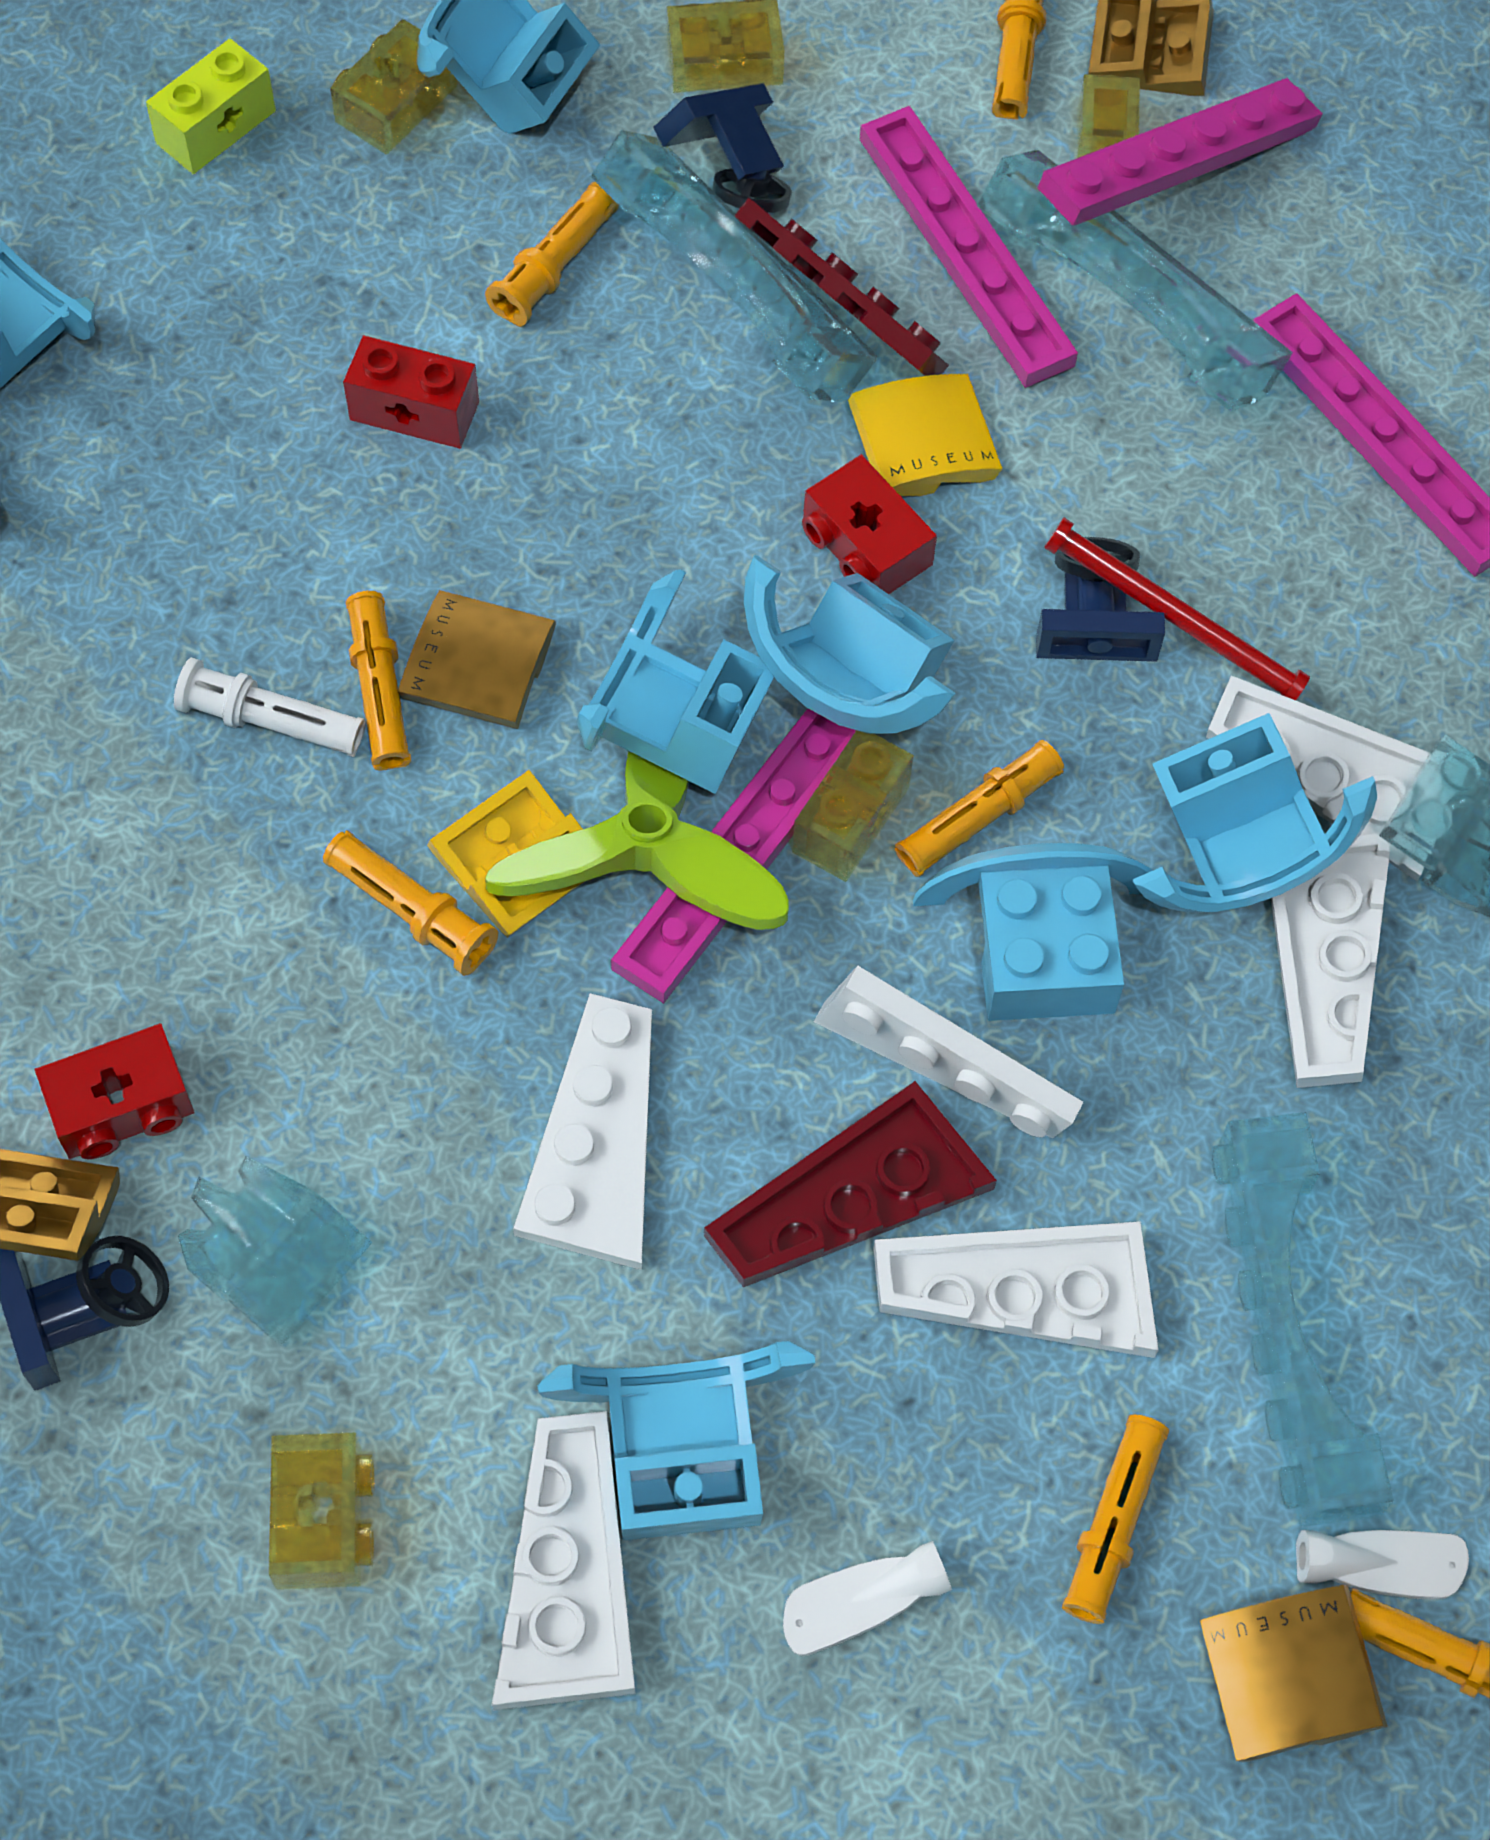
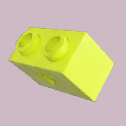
M231 38L146 101L155 143L193 175L276 111L269 69Z

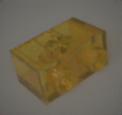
M742 0L667 6V46L673 93L731 89L764 83L765 86L783 85L785 49L777 0Z
M403 18L387 34L378 36L372 43L369 51L351 68L343 70L330 87L335 122L386 155L458 86L457 79L446 67L441 74L431 77L423 75L419 71L417 52L421 30Z
M856 730L795 819L792 853L847 882L909 789L914 755L876 734Z
M356 1432L272 1436L269 1577L277 1590L361 1586V1566H373V1523H361L362 1497L374 1496L373 1454H362V1448ZM320 1498H331L335 1509L328 1511L327 1523L316 1524L311 1512L318 1511Z

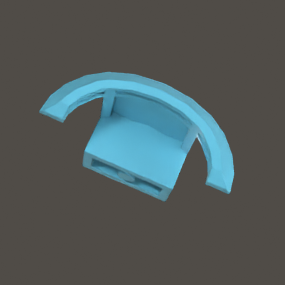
M438 0L419 34L417 66L419 71L428 77L441 74L446 67L502 131L511 134L546 122L599 48L600 43L566 3L537 13L527 0Z
M0 238L1 388L63 330L79 339H90L95 333V305L87 297L73 299L58 290L25 263Z
M758 555L753 556L745 577L744 607L748 631L758 655L775 679L806 708L840 726L865 733H898L923 725L940 714L956 693L933 678L955 641L946 633L859 573L831 582L809 624L781 632L775 605L776 583L781 571Z
M680 569L671 572L652 584L605 678L590 703L583 705L579 712L577 724L585 749L592 752L602 737L716 794L759 710L774 676L759 656L723 639L707 671L652 644L686 574L685 571Z
M1267 713L1152 764L1205 885H1194L1178 881L1168 875L1163 867L1132 880L1144 898L1161 907L1182 912H1218L1246 907L1281 895L1322 872L1337 861L1357 840L1372 817L1377 801L1375 779L1372 776L1342 789L1344 794L1342 809L1331 828L1324 834L1302 788L1291 756L1270 713Z
M1039 843L1004 847L977 853L944 867L916 892L913 898V906L944 905L945 901L953 894L979 882L985 934V947L981 965L988 1021L1115 1014L1124 987L1110 877L1125 884L1129 894H1141L1132 879L1153 870L1139 861L1105 846L1080 843Z
M790 1341L775 1342L767 1347L739 1355L673 1365L634 1368H593L575 1364L559 1365L539 1383L538 1393L544 1398L559 1401L609 1402L623 1541L761 1526L763 1508L755 1443L752 1444L746 1387L778 1381L811 1369L816 1362L815 1356L809 1351Z

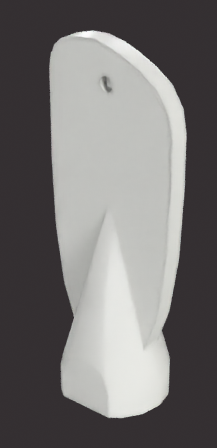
M1301 1530L1296 1542L1297 1579L1300 1583L1315 1584L1332 1580L1342 1585H1347L1349 1588L1379 1595L1429 1600L1447 1598L1457 1592L1461 1586L1469 1563L1468 1549L1465 1541L1453 1534L1373 1530L1350 1532L1332 1537L1319 1531Z
M933 1541L919 1546L907 1557L883 1558L858 1564L826 1575L795 1589L786 1601L783 1618L784 1635L793 1652L800 1656H807L830 1648L886 1623L909 1609L921 1597L938 1596L951 1591L952 1588Z

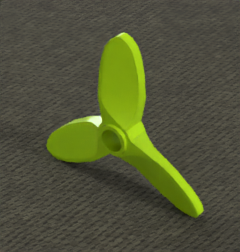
M628 751L625 767L626 806L618 814L589 828L539 842L514 853L496 863L488 871L485 878L486 890L489 893L500 896H521L561 889L611 872L624 870L651 871L680 898L712 915L756 930L778 928L788 921L789 900L783 886L755 859L721 836L678 820L686 800L689 781Z

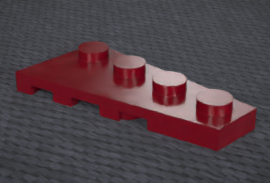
M750 198L745 201L734 215V217L770 245L777 253L813 281L925 376L941 375L948 368L949 365L934 353L940 346V341L916 321L908 329L904 328L893 318L900 309L874 286L866 295L852 284L859 274L833 252L825 261L811 249L818 240L792 218L784 227Z
M914 1081L704 1227V1237L744 1288L995 1189L997 1180L918 1083Z

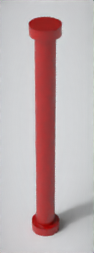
M1065 517L1062 518L1045 544L1044 548L1052 554H1055L1057 550L1061 551L1153 612H1164L1167 621L1281 695L1293 700L1298 699L1310 679L1308 674L1300 669L1293 673L1072 530L1074 523Z

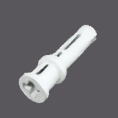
M192 657L183 666L175 688V710L187 713L193 708L222 717L224 725L233 728L243 727L248 722L297 739H303L345 752L352 757L356 755L365 733V719L348 716L306 701L258 688L257 681L253 680L250 675L239 673L236 677L216 672L204 668L203 661Z

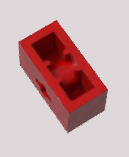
M365 335L361 338L343 381L349 419L351 421L461 449L479 405L476 365L474 363Z
M862 454L805 490L802 519L803 529L809 540L817 548L823 549L827 547L837 557L844 577L859 573L890 594L933 565L937 535Z
M161 1023L34 1069L57 1137L69 1160L78 1156L87 1160L104 1157L118 1148L119 1141L143 1132L147 1136L166 1134L179 1127L183 1117L195 1113ZM122 1090L124 1100L112 1104L111 1094Z

